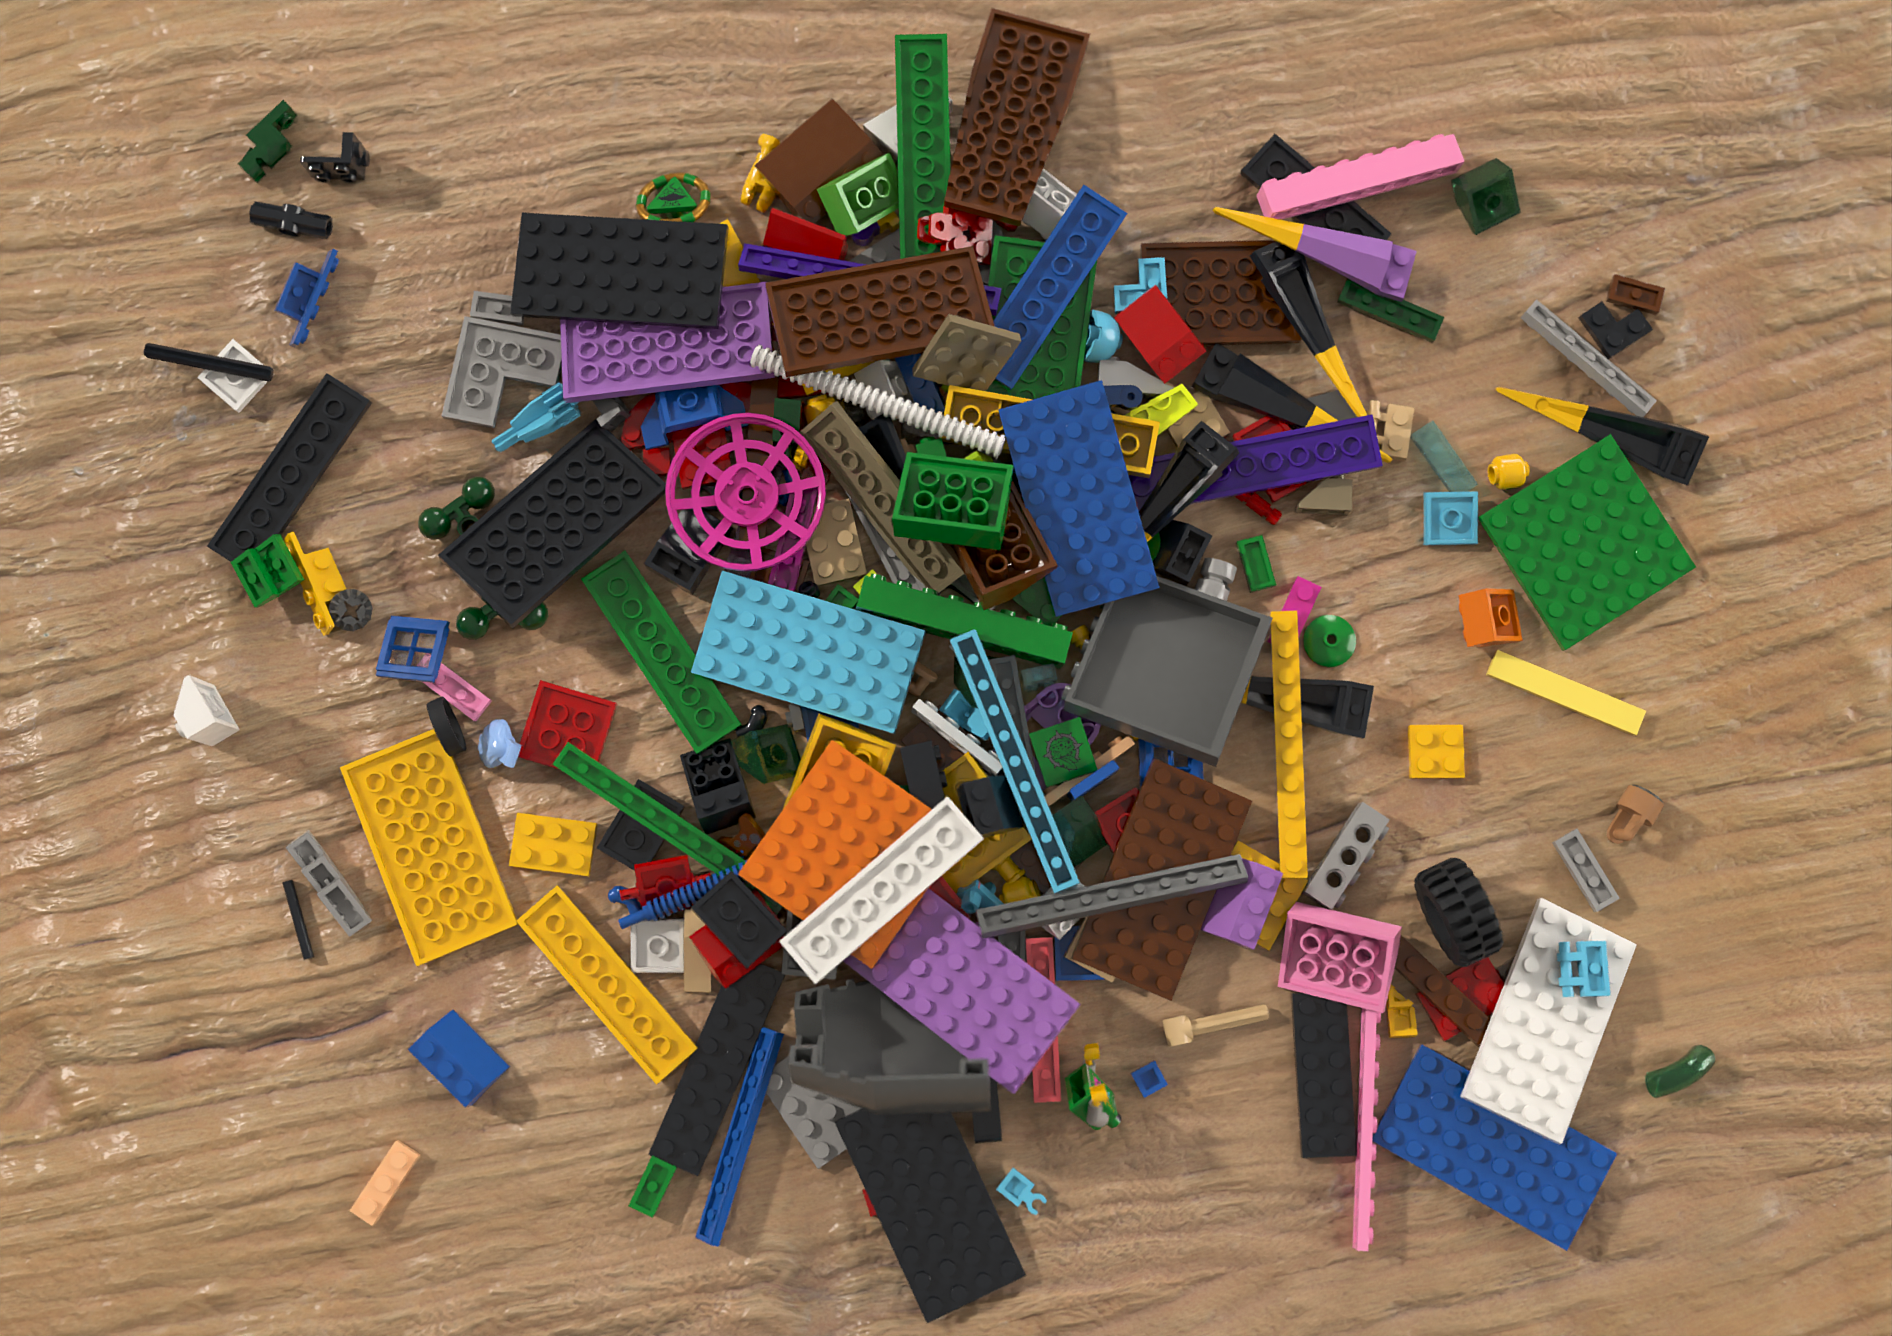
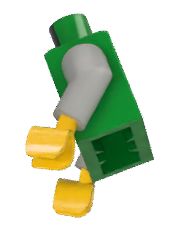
M1098 1043L1086 1044L1084 1046L1085 1060L1082 1062V1066L1065 1077L1069 1110L1094 1130H1100L1105 1125L1115 1128L1120 1124L1122 1117L1117 1112L1113 1092L1096 1075V1063L1092 1061L1100 1059Z

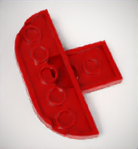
M745 382L719 384L720 387L744 403L745 412L749 413L750 384ZM655 392L640 400L630 411L632 415L624 422L621 443L629 450L645 448L641 425L655 401ZM703 425L667 433L669 443H674L675 454L687 438ZM725 427L703 438L693 449L706 458L714 450L727 444L726 432L730 431H725ZM727 453L721 456L713 464L724 472L732 466L730 454ZM685 458L679 470L682 490L692 488L693 479L699 468L688 458ZM705 473L701 486L716 484L717 480Z

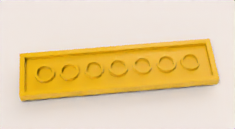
M559 885L555 886L516 920L656 1085L698 1049L691 1038L635 973L631 971L629 966Z

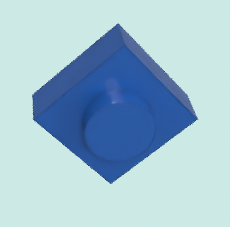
M1155 1060L1130 1073L1144 1098L1168 1085Z

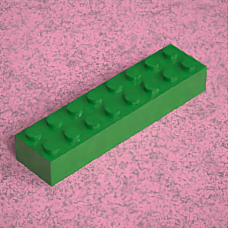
M872 573L870 577H864L856 606L858 611L925 630L927 634L949 640L975 629L983 649L1008 656L1015 655V658L1060 669L1065 664L1073 632L1067 631V626L1052 623V626L1041 624V619L1032 616H1026V619L1015 617V612L1006 609H1000V612L990 610V608L983 610L980 602H975L974 605L964 603V598L949 595L948 598L938 596V591L930 588H923L922 591L912 588V584L904 581H897L894 584L887 582L886 577Z

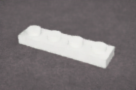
M919 699L915 703L911 711L914 715L964 754L969 752L992 776L999 774L1003 767L995 752L991 750L986 752L979 746L981 743L976 737L969 733L967 736L958 730L960 726L949 717L944 719L937 713L939 711L938 708L928 700L923 702Z

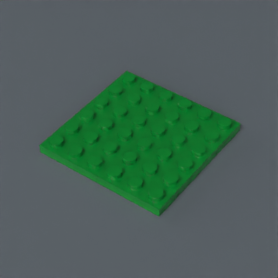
M1611 434L1478 517L1481 525L1562 651L1572 647L1696 568L1694 562Z

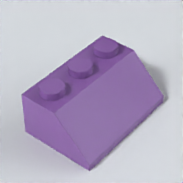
M1242 858L1248 875V882L1218 888L1200 930L1246 949L1254 950L1283 873Z

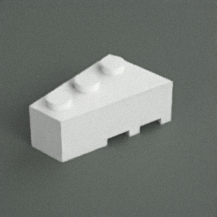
M949 97L950 114L952 112V99ZM895 105L863 124V131L879 149L886 154L890 153L892 159L898 163L897 109Z

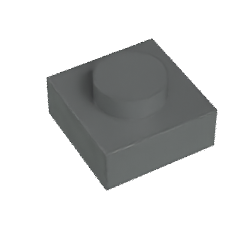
M789 704L790 711L785 712L788 728L793 727L795 733L804 732L805 726L801 706Z

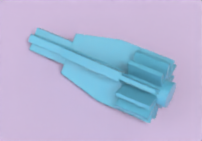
M558 382L521 410L510 421L512 427L492 439V443L498 452H503L520 440H524L526 443L552 433L581 416V412L578 409L579 406L577 405L579 402L566 403L567 401L563 399V384Z

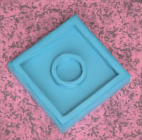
M1478 491L1424 492L1423 545L1478 544Z

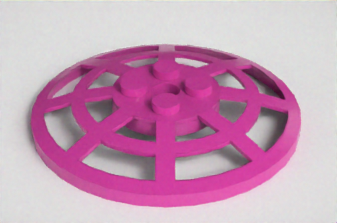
M754 413L731 414L704 424L692 433L680 446L672 460L665 488L666 505L670 520L685 545L698 557L712 565L736 571H755L773 567L800 551L817 529L824 511L826 499L825 478L821 463L805 437L779 419ZM741 424L764 425L777 429L784 434L774 447L762 441L744 440ZM731 426L733 442L717 448L706 458L693 449L699 441L721 428ZM792 440L808 456L814 468L815 477L800 480L795 465L784 454ZM745 449H758L770 455L763 466L756 463L747 462ZM735 451L737 464L732 465L724 472L713 464L721 456ZM685 458H688L699 467L693 479L691 498L675 499L677 476ZM779 461L787 468L793 482L777 485L771 472ZM705 473L717 480L715 495L700 497L701 483ZM818 487L817 508L812 523L806 529L795 522L801 509L802 491ZM744 488H751L754 491V497L749 501L740 499V492ZM795 493L794 504L789 517L776 509L779 496ZM718 507L724 518L715 529L708 523L701 508ZM693 509L699 524L709 535L700 547L685 532L679 520L677 510ZM769 518L781 525L773 534L759 539L757 525ZM732 524L747 527L749 541L733 540L725 537L724 534ZM788 530L801 538L785 553L771 560L762 561L761 547L777 541ZM718 542L732 548L750 549L752 564L731 563L715 558L708 553Z

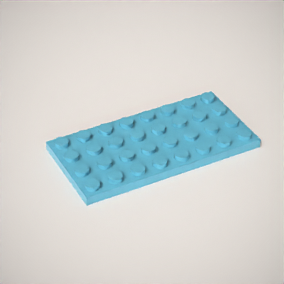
M722 571L691 673L895 734L926 631Z

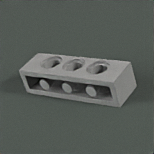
M1364 802L1358 803L1308 880L1302 894L1325 909L1339 908L1346 897L1343 893L1348 884L1353 886L1360 876V872L1357 871L1362 862L1367 863L1375 852L1372 849L1377 839L1381 841L1387 834L1389 827L1386 825L1390 819ZM1358 828L1364 829L1368 834L1365 843L1359 842L1356 838ZM1345 850L1353 854L1354 859L1351 865L1344 864L1341 859V855ZM1331 872L1339 877V884L1335 888L1327 883V876Z

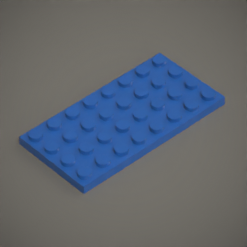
M1102 380L999 409L1025 508H1028L1058 565V568L1045 576L1056 617L1160 588Z
M1420 1044L1377 1125L1376 1133L1372 1134V1141L1567 1251L1617 1153L1569 1126L1562 1144H1556L1461 1098L1460 1096L1470 1071Z

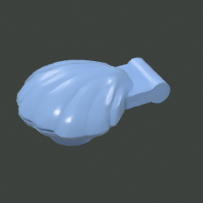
M493 720L480 734L478 744L479 757L487 768H494L502 763L511 768L515 767L522 745L515 741L506 720Z

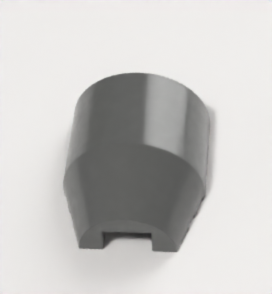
M853 979L846 980V986L830 989L829 985H824L795 993L796 1044L790 1045L789 1072L792 1084L877 1115L991 1111L988 1059L966 1058L868 980L855 983Z

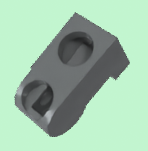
M620 397L590 400L594 402L602 414L597 418V421L605 429L614 431L632 415Z

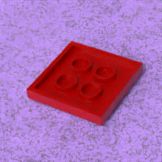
M540 680L519 743L522 746L518 757L558 769L552 764L567 742L599 762L617 703Z

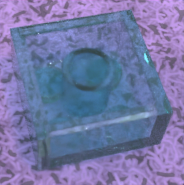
M1054 663L1024 669L1020 673L1023 690L1028 692L1036 691L1038 687L1042 686L1045 689L1057 682Z

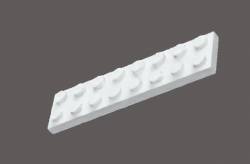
M946 797L787 934L780 943L815 984L818 983L984 838L954 803Z

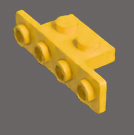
M290 532L285 537L284 542L305 579L300 583L303 588L304 601L307 605H310L313 611L315 626L321 630L323 636L328 635L335 625L326 604H329L337 593L346 590L345 584L329 548L304 554L295 533Z

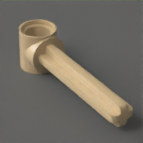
M1262 1004L1189 1020V1017L1184 1015L1162 1020L1168 1047L1190 1043L1193 1041V1036L1266 1021L1269 1019V1011L1267 1006Z

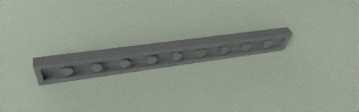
M1238 854L976 910V917L982 939L1247 883L1248 875L1241 855Z

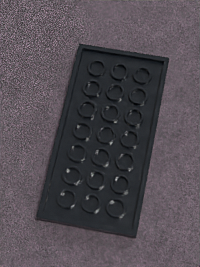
M522 213L510 314L513 317L718 329L729 227L727 224Z
M595 419L439 553L438 556L452 572L513 629L666 493V483L611 432L601 427Z
M859 1109L835 1121V1125L926 1323L1026 1276L952 1113L877 1115L864 1109Z

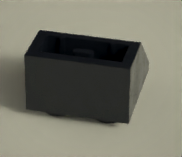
M1172 520L1158 532L1161 539V547L1157 557L1152 562L1156 573L1187 587L1213 535L1191 524Z

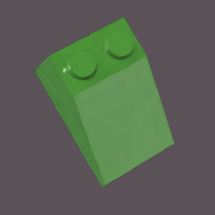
M890 153L880 156L817 189L836 232L846 236L860 232L899 208L898 170Z

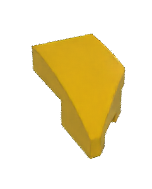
M1392 984L1390 985L1386 1002L1389 1038L1416 1037L1418 1033L1415 1008L1412 1006L1414 1003L1397 992Z

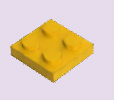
M1463 725L1408 726L1409 779L1465 778Z

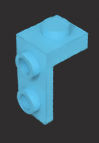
M954 689L939 711L953 719L962 729L983 740H987L989 733L977 705L960 691Z

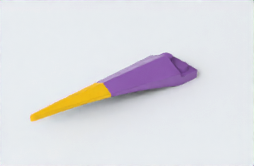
M1215 207L1212 210L1217 215L1258 232L1321 263L1377 295L1400 302L1404 299L1416 255L1415 250L1395 245L1392 241L1219 207Z

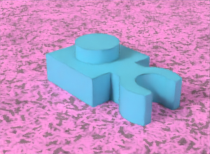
M1012 1167L996 1188L997 1191L1017 1207L1024 1201L1029 1212L1037 1215L1038 1211L1032 1207L1033 1200L1040 1199L1043 1203L1047 1202L1042 1194L1031 1192L1035 1184L1014 1167Z

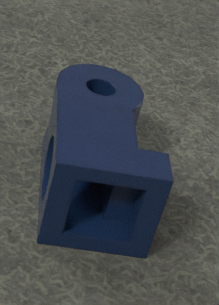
M1135 385L1104 386L1110 408L1121 407L1124 410L1131 411L1137 408L1142 401V391Z

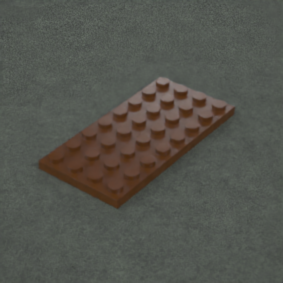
M973 246L765 283L786 377L923 353L948 314L995 327Z
M1152 759L1102 883L1230 856L1252 800L1160 760ZM1217 889L1088 916L1071 959L1172 1001Z

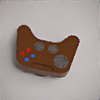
M743 813L739 818L740 831L734 837L721 836L717 841L747 860L766 834L749 813Z

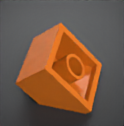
M1485 588L1459 595V611L1463 619V636L1467 642V647H1486L1523 641L1514 589Z

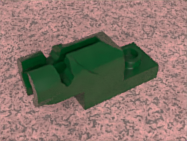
M284 100L246 134L255 147H250L242 160L237 164L256 183L266 176L263 169L264 166L273 169L292 148V145L280 132L283 129L289 128L297 115Z

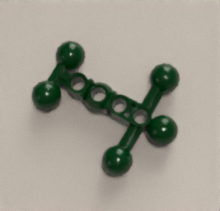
M484 477L468 479L463 485L461 496L444 508L430 507L420 514L418 519L420 533L425 538L431 540L444 538L451 529V521L455 519L458 523L457 530L459 534H463L468 525L478 521L475 516L469 513L468 509H483L493 502L495 497L493 484ZM542 602L519 625L526 630L541 628L548 618L546 604ZM487 604L481 608H465L458 614L456 619L458 633L463 638L469 640L479 639L487 633L489 621L498 614Z

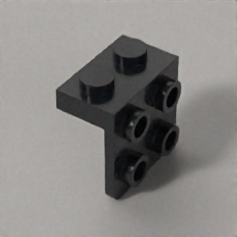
M343 132L341 157H301L300 163L311 177L318 182L328 183L331 180H341L344 183H356V180H365V170L369 166L370 156L362 142L358 140L353 132Z

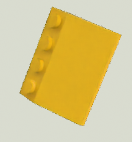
M819 713L783 809L831 740L883 776H885L896 744Z

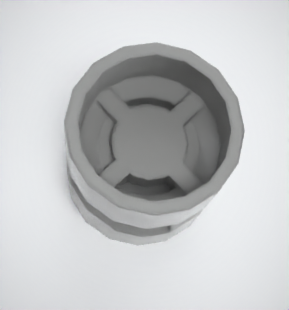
M1205 558L1200 571L1203 578L1197 580L1195 590L1227 601L1231 590L1228 584L1233 583L1237 571L1236 566L1219 559Z

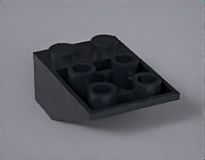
M684 509L678 514L679 520L688 536L700 547L709 535L699 524L693 509ZM702 510L708 523L715 529L721 521ZM672 523L657 541L644 562L648 570L692 596L712 565L698 557L685 545ZM730 527L724 536L728 538L733 528ZM718 542L708 554L716 558L723 544Z
M730 738L713 744L701 753L696 754L693 750L680 755L697 818L704 833L708 835L739 824V818L743 813H749L753 819L756 818Z

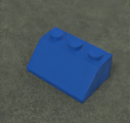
M454 1009L431 1026L408 1049L465 1108L472 1106L510 1067Z

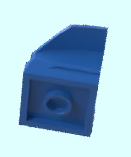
M719 385L655 392V401L641 425L645 448L649 450L669 445L667 437L669 432L707 424L717 418L731 414L746 413L744 403ZM741 424L742 428L748 426V424ZM731 426L725 427V431L731 430Z

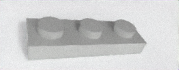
M1574 829L1552 842L1594 912H1598L1620 899L1578 829Z

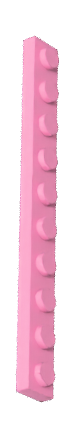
M1361 1008L1357 1156L1355 1164L1352 1246L1357 1251H1368V1245L1373 1243V1228L1369 1227V1217L1374 1215V1200H1370V1189L1375 1187V1173L1371 1172V1161L1376 1159V1145L1372 1144V1133L1377 1131V1117L1373 1116V1105L1377 1106L1378 1090L1374 1089V1078L1379 1076V1062L1375 1061V1050L1379 1051L1380 1035L1376 1034V1023L1381 1021L1380 1012Z

